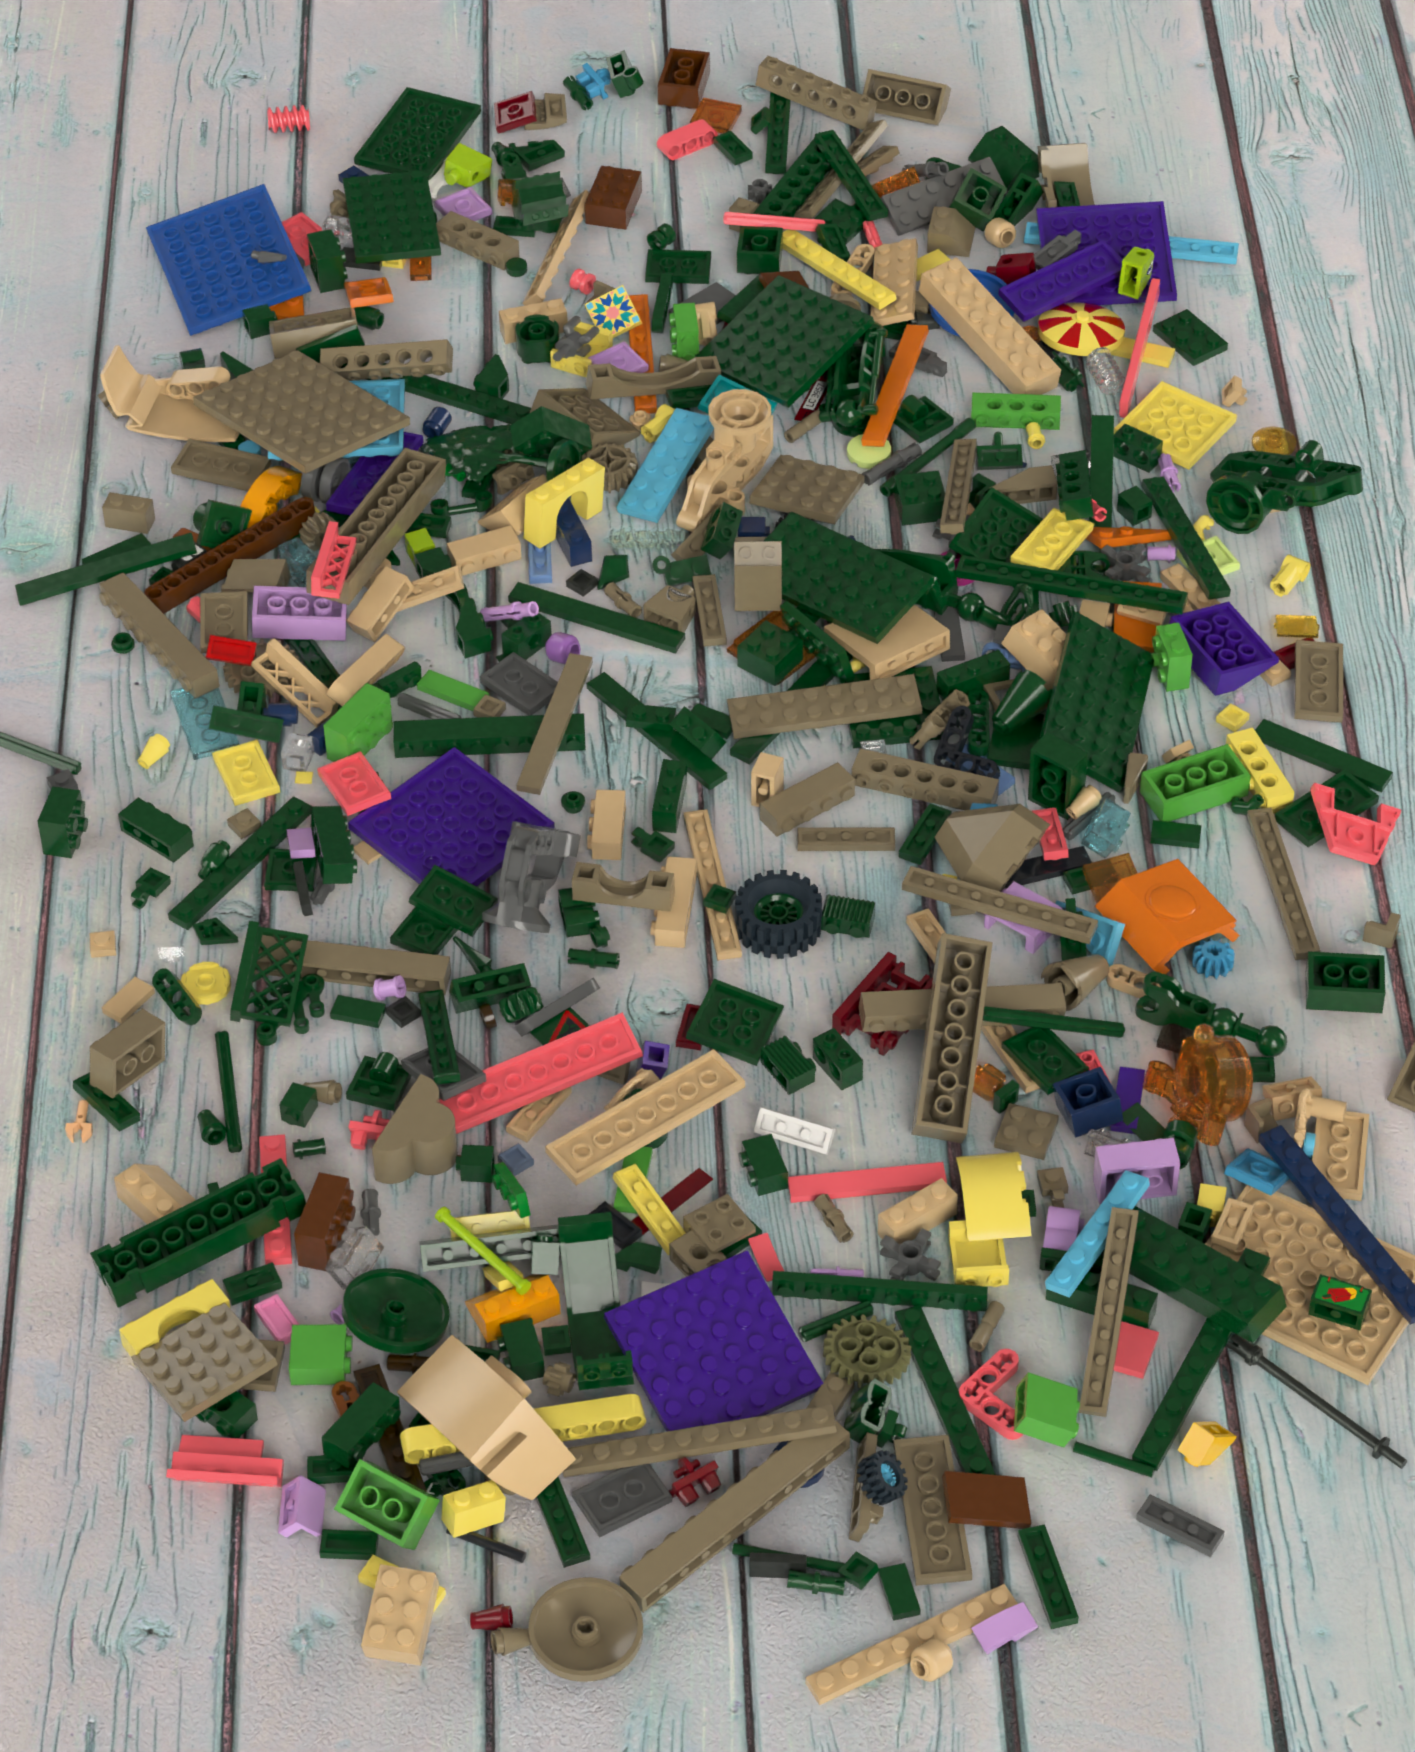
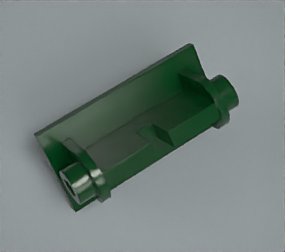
M1053 351V361L1061 369V377L1058 383L1066 391L1071 392L1076 390L1077 385L1085 388L1081 380L1083 376L1076 367L1072 369L1069 361L1063 355L1059 357Z

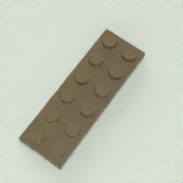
M939 1435L893 1440L895 1460L901 1461L900 1468H905L906 1471L903 1476L908 1479V1482L905 1483L908 1486L907 1490L904 1491L905 1494L901 1497L916 1586L971 1581L972 1568L964 1524L948 1523L942 1476L944 1471L955 1472L949 1436Z

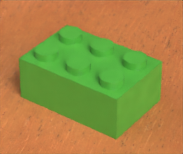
M366 683L323 725L327 759L335 762L360 751L365 756L371 749L376 747L377 743L386 734L390 733L393 728L389 693Z
M359 1459L334 1510L402 1548L415 1550L440 1499L372 1462Z

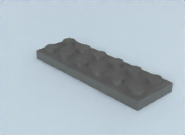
M984 158L946 172L944 176L938 175L882 196L880 199L888 209V217L897 235L900 236L930 225L934 206L949 208L970 168L1005 186L991 158Z

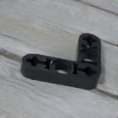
M966 706L956 707L951 712L935 752L934 764L962 771V764L966 761L973 762L972 768L964 772L986 776L982 770L989 771L991 767L993 772L988 773L986 777L999 779L1001 772L994 761L962 752L974 723V715ZM964 714H965V715L967 716V718H966V719H962L961 722H960V721L958 720V717H963ZM951 735H960V739L957 743H948V739ZM948 756V758L952 762H955V766L953 765V763L947 761L943 765L941 760H945Z

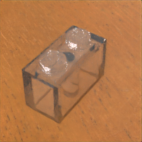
M367 1226L347 1229L342 1234L341 1241L331 1253L330 1260L325 1267L326 1271L343 1290L357 1276L371 1271L384 1249V1246Z

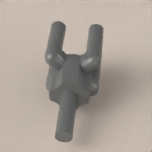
M576 315L563 326L565 335L555 344V348L558 351L553 355V359L560 361L562 358L567 359L575 355L585 357L591 351V346L587 343L599 334V328L594 326L586 334L581 335L574 330L581 322L580 317Z

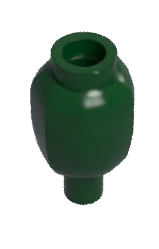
M218 840L217 843H212L208 847L200 862L202 869L198 873L199 878L204 880L210 873L219 869L226 862L230 855V845L227 842Z

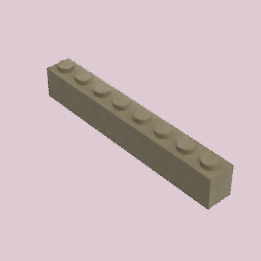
M124 572L99 583L101 590L99 597L102 604L108 606L114 617L119 618L123 622L124 627L134 633L139 643L142 642L146 646L149 654L156 656L159 664L169 670L172 678L177 679L186 692L189 691L196 699L220 687L217 669Z
M262 936L261 942L267 949L278 943L272 936ZM291 940L285 945L293 953L301 948L302 942ZM308 940L300 979L309 974H317L324 979V982L373 987L374 981L378 978L389 980L401 975L406 984V991L421 993L442 989L444 995H446L451 976L450 956ZM282 947L271 952V955L277 962L288 956ZM267 956L257 961L262 971L273 965ZM292 960L281 966L287 975L297 969ZM277 969L267 974L282 977Z
M1062 983L987 986L984 1007L1065 1016L1067 1007ZM931 989L861 992L859 1013L862 1031L878 1033L891 1030H926ZM982 1020V1026L1004 1027L1010 1025Z

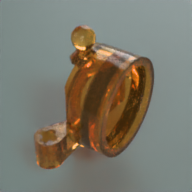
M1201 1024L1194 1030V1036L1183 1040L1175 1070L1164 1062L1150 1061L1142 1087L1150 1093L1166 1098L1172 1104L1170 1109L1174 1116L1169 1119L1168 1123L1173 1120H1183L1192 1123L1197 1127V1139L1200 1142L1210 1146H1217L1220 1144L1226 1122L1239 1119L1249 1105L1253 1088L1252 1067L1245 1048L1236 1038L1230 1035H1214V1030L1210 1025Z

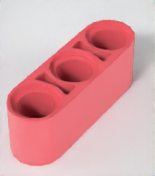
M701 119L663 134L658 139L656 145L670 160H676L712 145L713 137L718 136V133L705 120Z

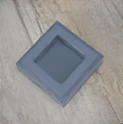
M519 1143L498 1155V1162H504L514 1176L534 1165V1159Z

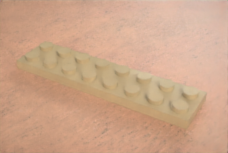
M713 1049L546 1145V1154L577 1186L745 1088V1080Z

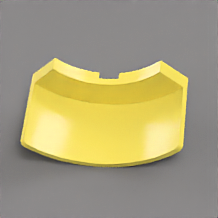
M1011 1152L956 1157L961 1179L968 1240L977 1241L1031 1236L1029 1206L1026 1199H1022L1021 1191L1026 1190L1024 1171L1021 1170L1022 1162L1019 1153Z

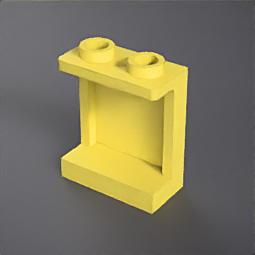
M580 322L574 330L583 335L594 325ZM598 327L600 330L599 334L587 343L591 346V351L585 357L575 355L574 357L555 361L553 355L558 350L553 348L550 351L551 367L587 377L588 365H592V361L588 357L613 347L612 331Z
M966 1220L949 1221L948 1240L954 1283L958 1285L992 1287L1008 1285L1009 1265L1006 1263L1003 1238L970 1241L967 1238Z

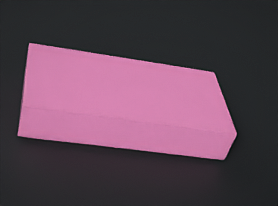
M278 1294L255 1304V1313L275 1341H284L285 1345L290 1343L292 1325H299V1323Z

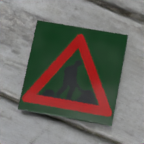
M569 1007L530 1031V1034L542 1045H545L590 1025Z

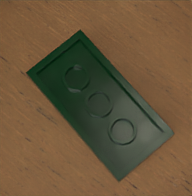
M788 601L784 602L780 608L783 613L782 620L788 626V632L803 639L804 650L808 654L813 653L821 665L830 667L832 673L837 678L841 677L847 683L851 682L855 675L845 648Z
M1345 769L1321 784L1335 789L1334 809L1356 816L1377 804L1379 800V795ZM1311 792L1306 793L1275 813L1276 822L1307 847L1312 846L1325 837Z

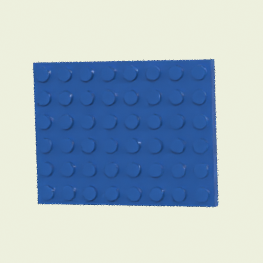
M265 184L146 227L190 336L242 318V310L265 304H268L270 307L312 291ZM253 250L259 252L269 251L285 254L287 259L285 261L262 264L258 260L252 259L251 253Z

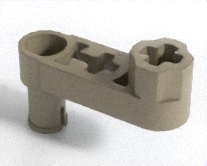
M957 689L954 690L925 719L921 725L922 728L909 739L911 745L920 740L914 746V748L920 750L931 738H935L938 734L940 735L945 730L953 709L958 706L968 707L970 705L967 695Z

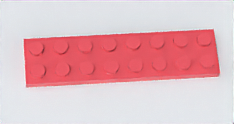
M622 1012L482 1070L486 1074V1082L445 1101L440 1099V1104L445 1105L452 1111L455 1117L456 1134L643 1057L642 1050Z

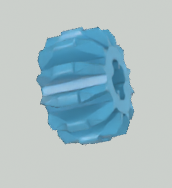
M1210 937L1208 942L1201 940L1198 946H1195L1192 964L1196 968L1197 974L1204 973L1206 979L1209 976H1214L1217 980L1219 975L1226 977L1228 971H1232L1235 953L1229 943H1222L1221 938L1213 941Z

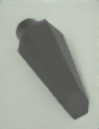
M253 250L251 258L258 260L259 263L266 264L285 261L287 255Z

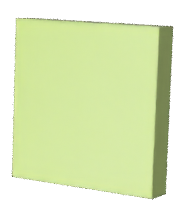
M1217 536L1202 541L1222 575L1240 569V563ZM1178 549L1176 556L1193 575L1192 571L1190 570L1189 566L1187 565L1186 561L1184 560L1182 554Z

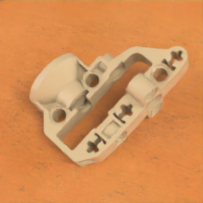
M733 389L713 398L708 406L709 421L714 427V441L706 448V458L699 468L687 478V494L676 521L678 527L693 532L723 502L743 511V515L745 514V494L742 490L762 469L773 449V415H771V405L764 396L757 392L746 389Z

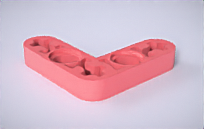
M1001 1349L960 1386L959 1396L969 1412L1003 1437L1015 1440L1023 1436V1434L1015 1432L1014 1426H1012L1014 1425L1015 1410L995 1396L994 1393L1017 1372L1019 1357L1011 1349ZM984 1375H992L996 1380L992 1383H986L981 1378ZM989 1406H994L999 1410V1412L997 1414L990 1415L987 1414L984 1411V1409Z

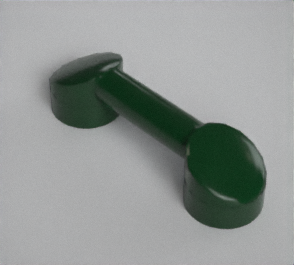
M481 491L475 494V503L452 507L448 506V501L445 499H435L430 503V508L434 515L442 516L476 511L480 513L491 507L493 495L491 492Z

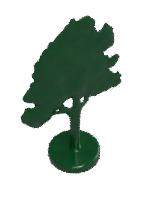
M510 424L493 426L492 428L480 425L452 430L450 433L427 438V443L422 444L420 447L424 453L446 459V465L452 464L453 469L448 471L449 474H458L465 470L468 474L466 478L475 482L483 479L485 475L496 468V465L509 462L546 468L547 481H550L582 461L579 445L575 441L562 439L554 445L548 459L520 454L518 450L513 449ZM510 449L513 452L512 454L502 453L503 451Z

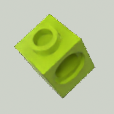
M426 528L404 534L405 549L414 566V554L435 548V544Z

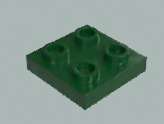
M909 395L903 400L893 423L918 443H922L954 425V418L926 396L918 399L914 395Z
M380 1052L376 1058L364 1056L346 1091V1099L395 1111L412 1075L402 1068L398 1059L391 1053Z

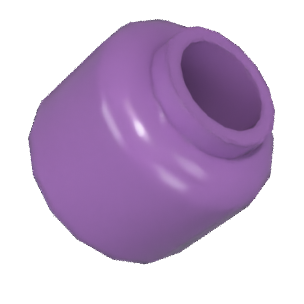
M555 632L545 644L546 655L553 662L565 664L570 653L580 655L579 641L570 634Z

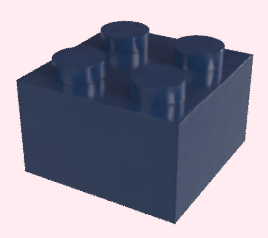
M1101 1067L1053 1083L1057 1108L1075 1138L1123 1121L1120 1098Z

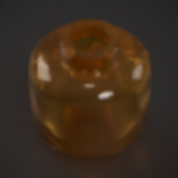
M989 1063L983 1066L979 1064L976 1067L973 1092L988 1102L992 1101L994 1093L1005 1085L1006 1075Z

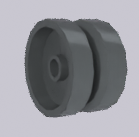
M340 457L306 474L303 473L301 479V493L303 497H309L317 502L321 500L322 503L326 504L350 472L349 460Z

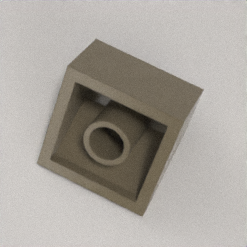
M934 206L928 229L927 253L939 249L945 255L969 257L975 227L955 208Z

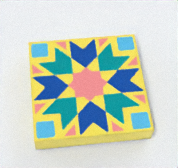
M623 285L584 304L594 325L611 330L613 338L642 324Z

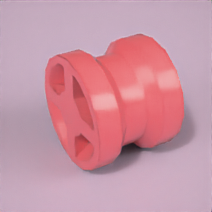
M576 269L570 278V287L575 290L580 289L581 293L587 295L594 289L593 283L596 281V277L590 273L586 274L582 269Z

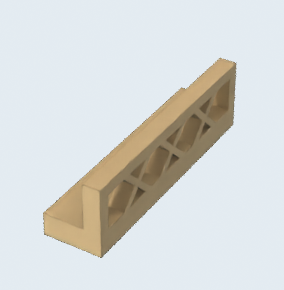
M275 638L267 643L266 652L252 662L251 666L292 705H298V711L316 728L337 712L339 704L326 695L328 688ZM269 659L275 665V670L265 669L261 664ZM278 676L288 677L291 680V685H282L278 681ZM294 692L305 693L308 696L307 701L298 700L294 696ZM311 707L320 708L325 713L317 718L311 713Z

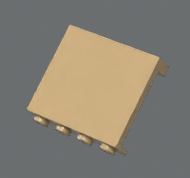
M915 604L878 644L833 623L824 626L825 633L845 648L847 652L869 667L870 680L892 677L950 649V630Z

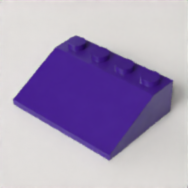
M1230 602L1170 617L1169 624L1179 622L1193 654L1191 669L1215 696L1237 690L1279 663V658Z

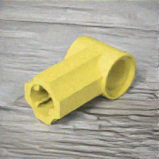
M667 404L661 405L655 417L641 427V434L647 442L652 443L658 439L673 414L674 408Z
M1288 554L1282 562L1280 571L1270 582V588L1274 591V594L1280 597L1288 595L1298 581L1303 582L1306 579L1310 570V563Z

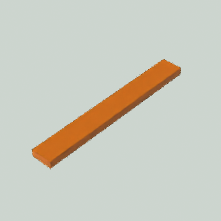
M648 294L628 295L642 322L641 325L629 330L630 347L648 364V371L644 373H654ZM656 395L634 396L635 412L643 410L649 414L656 413Z
M906 325L876 401L878 413L877 415H871L861 439L862 446L884 447L928 335V325Z

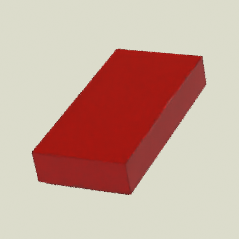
M210 635L206 659L252 667L251 664L255 658L257 643Z

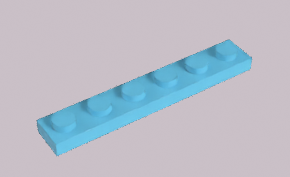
M1125 1170L1045 1281L1046 1289L1070 1298L1105 1249L1112 1207L1133 1210L1150 1186L1149 1178Z

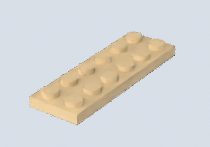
M916 238L904 239L900 242L882 244L875 247L873 279L895 292L897 299L881 310L871 305V316H873L874 322L882 326L914 319L918 258Z

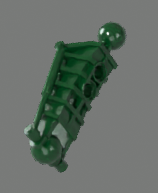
M875 322L859 338L860 344H853L828 368L825 411L819 414V420L822 423L833 420L834 423H840L842 426L852 427L857 425L860 420L865 419V415H877L878 406L874 404L876 383L879 378L882 358L886 356L884 341L888 335L887 329L883 328L881 324Z
M875 549L933 576L935 583L915 603L920 605L921 608H929L942 615L947 607L950 606L957 609V613L962 619L974 622L973 613L976 607L980 604L985 605L983 598L977 593L968 592L962 596L957 595L958 584L954 565L955 556L952 553L937 555L899 549Z

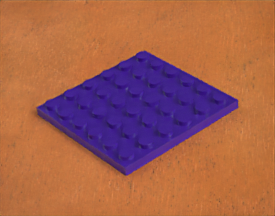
M1164 201L1036 209L1040 249L1058 235L1066 237L1072 231L1077 230L1081 233V243L1074 253L1101 240H1104L1122 260L1133 247L1149 249L1154 253L1151 277L1138 300L1118 293L1120 277H1117L1065 303H1090L1094 305L1145 303L1153 278L1160 279L1158 302L1177 301V289Z
M455 747L390 792L391 799L369 807L348 822L349 830L418 884L423 881L433 866L437 865L474 886H478L502 868L512 821L555 828V823Z
M748 1250L604 1313V1319L623 1354L626 1355V1351L631 1350L633 1372L666 1432L764 1416L817 1392L820 1386L824 1384Z

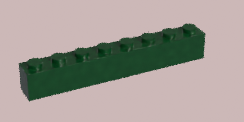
M584 713L572 714L558 751L586 750ZM544 715L394 721L393 742L395 758L442 756L454 747L464 755L529 753Z

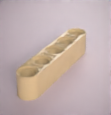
M388 634L383 635L333 682L326 695L339 705H345L366 683L374 684L391 668L405 651V646Z

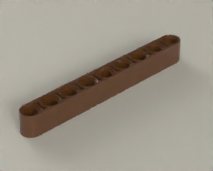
M301 497L152 584L146 588L144 594L165 614L227 577V570L231 568L234 559H257L298 535L299 530L303 528L302 523L308 520V516L313 517L316 512L314 501L309 497Z

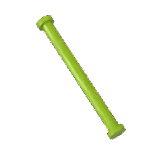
M441 1207L436 1212L435 1219L438 1222H444L511 1282L520 1295L529 1291L531 1282L528 1279H522L457 1221L450 1214V1210L447 1207Z

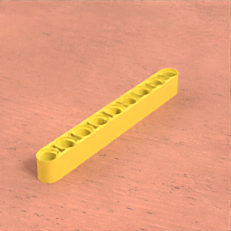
M636 1394L534 1408L562 1442L634 1431L646 1424L641 1399ZM432 1424L407 1428L400 1434L404 1459L408 1464H419L421 1459L460 1452Z

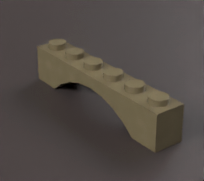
M717 356L695 357L678 367L654 373L629 372L617 368L610 363L588 365L585 384L590 399L666 394L668 389L711 385L717 376L721 375V368Z

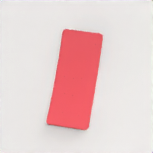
M768 1233L748 1239L766 1281H772L773 1271H784L776 1255Z

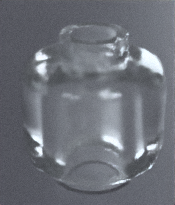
M330 215L324 220L322 231L332 229L334 236L339 237L340 244L348 242L352 237L347 217Z

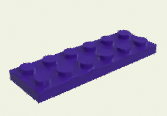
M1101 240L999 288L998 295L1025 322L1120 277L1123 260L1104 240Z
M404 432V448L418 451L424 443L423 435ZM387 455L361 456L326 502L327 511L351 515L399 455L393 457Z

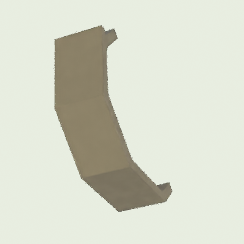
M767 537L735 538V611H781V541H764Z

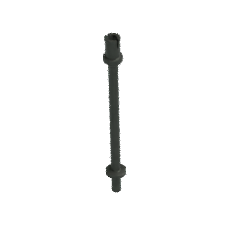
M1237 1334L1230 1338L1234 1342L1228 1341L1227 1347L1243 1357L1246 1364L1249 1366H1260L1373 1448L1372 1457L1378 1459L1382 1455L1400 1469L1406 1465L1407 1459L1389 1447L1390 1439L1388 1437L1379 1440L1265 1358L1262 1352L1263 1349L1258 1345L1253 1346Z

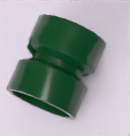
M1173 1120L1167 1124L1162 1139L1174 1138L1180 1160V1169H1182L1189 1162L1199 1133L1192 1124L1183 1120Z

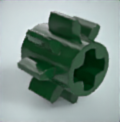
M1068 600L1053 605L1054 611L1049 613V616L1055 623L1058 622L1061 628L1069 625L1071 616L1075 612L1079 613L1077 605L1071 606Z

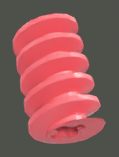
M293 105L290 112L287 106H284L283 112L280 111L279 107H276L275 113L268 107L269 131L272 128L274 133H277L280 127L284 133L287 126L291 132L294 131L295 126H297L299 131H302L303 125H305L307 131L310 130L309 109L306 110L304 105L300 106L299 111Z

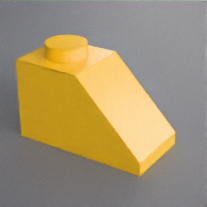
M1216 1421L1193 1422L1178 1451L1185 1455L1184 1460L1195 1467L1210 1465L1235 1441L1237 1436Z

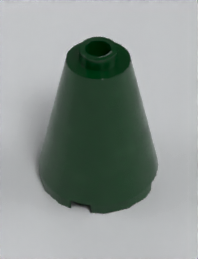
M1021 670L1016 675L992 716L994 729L1001 734H1009L1046 711L1052 689L1047 691L1043 686L1046 682L1036 673L1030 670H1025L1024 672Z

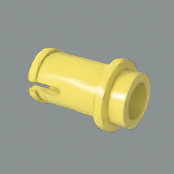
M1031 422L1026 426L1028 433L1027 442L1033 449H1040L1045 443V437L1041 434L1040 425L1036 422Z

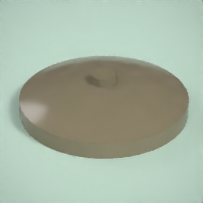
M593 1577L570 1579L550 1588L539 1598L533 1607L528 1625L530 1646L537 1660L547 1670L559 1677L581 1682L605 1679L623 1670L637 1655L643 1639L642 1614L635 1599L625 1589L613 1582Z

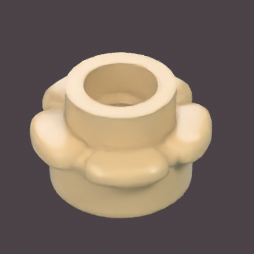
M638 410L630 416L629 421L637 430H641V427L650 421L651 416L643 410Z

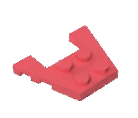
M1314 783L1310 788V792L1329 851L1375 866L1383 853L1390 833L1395 827V822L1401 814V809L1381 803L1377 808V822L1334 809L1335 789Z

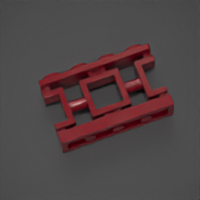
M887 952L832 1014V1028H835L840 1035L845 1031V1034L848 1036L855 1029L862 1031L859 1015L861 992L931 989L933 977L930 979V976L926 974L920 981H917L905 975V963L902 961L897 963V956ZM891 979V982L898 986L895 988L887 984V982ZM909 1030L864 1033L871 1036L870 1047L873 1049L879 1048V1054L885 1056L890 1049L893 1050L896 1047L899 1038L904 1033L907 1034Z

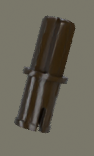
M414 1353L413 1356L390 1354L387 1358V1370L412 1372L414 1374L430 1357L417 1356V1353Z

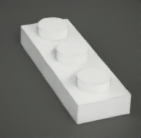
M760 1107L754 1128V1133L761 1135L772 1134L774 1139L823 1154H829L835 1132L834 1128L765 1107Z

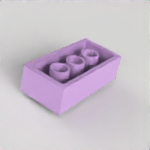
M254 586L252 638L346 641V604L323 597L312 596L307 593L306 587Z

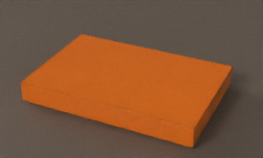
M385 277L344 283L345 293L351 308L394 302L392 291Z

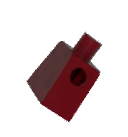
M1034 253L1004 254L1000 257L997 265L988 266L986 272L997 276L1008 285L1036 272Z

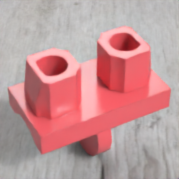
M375 1110L373 1116L364 1115L363 1122L350 1120L348 1128L351 1132L350 1144L352 1148L365 1150L368 1139L377 1141L390 1121L389 1119L382 1118L381 1110Z

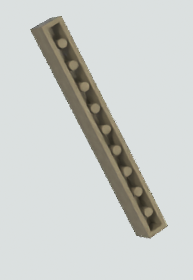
M836 1421L837 1433L789 1440L782 1449L773 1451L759 1467H753L739 1483L730 1485L726 1493L720 1498L711 1500L697 1516H691L682 1528L668 1534L663 1543L655 1549L648 1550L635 1565L626 1567L621 1576H619L620 1586L635 1599L640 1611L644 1613L806 1484L809 1479L850 1448V1433Z

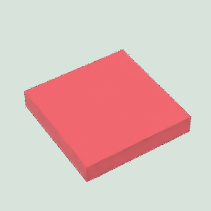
M1122 1322L1114 1371L1143 1379L1156 1346L1159 1332Z

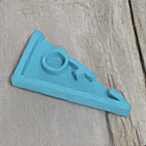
M1056 900V904L1066 911L1065 902ZM1076 907V912L1082 911L1084 916L1098 920L1096 932L1090 944H1086L1090 953L1103 956L1110 967L1113 965L1125 924Z

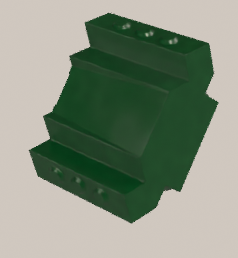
M560 171L534 175L530 178L525 177L513 182L512 210L517 229L532 231L534 229L545 233L557 232L562 219L568 217L569 204L566 205V195L563 191L562 180H560Z

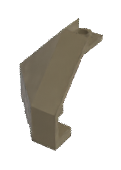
M1022 804L956 811L945 820L935 839L961 881L1001 892L1011 876L1018 871L1030 851L1039 843L1050 824Z

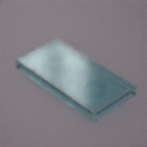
M183 688L170 691L172 702L194 760L212 756L213 752L239 745L236 735L209 730L213 705L226 708L219 688L196 699L189 691L186 692Z

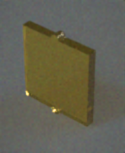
M1275 615L1274 628L1276 629L1277 637L1318 638L1320 625L1317 624L1316 616Z

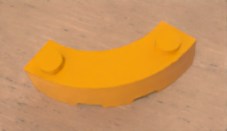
M273 466L264 471L252 484L240 505L252 510L247 528L277 511L276 504L281 499L286 500L290 496L298 495L303 473L283 466Z

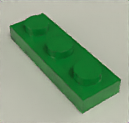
M504 1162L494 1164L495 1175H492L495 1189H500L503 1200L508 1201L511 1211L515 1210L520 1218L530 1216L526 1191Z

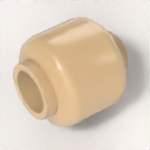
M998 217L989 221L984 235L986 240L998 248H1007L1013 243L1016 237V230L1010 222Z
M938 1639L927 1640L916 1647L911 1653V1670L919 1679L928 1682L935 1681L951 1670L953 1666L952 1651L948 1645Z

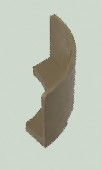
M1086 143L1037 146L1039 173H1042V179H1044V185H1041L1044 191L1042 200H1045V208L1057 207V200L1053 191L1054 181L1075 182L1080 206L1095 205L1090 182L1088 145Z

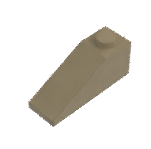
M1052 465L1028 468L992 486L1018 504L1057 500V480Z

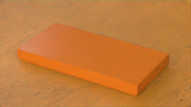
M1123 581L1162 588V583ZM1114 603V633L1142 649L1154 653L1152 637L1155 636L1156 625L1117 614L1119 604Z

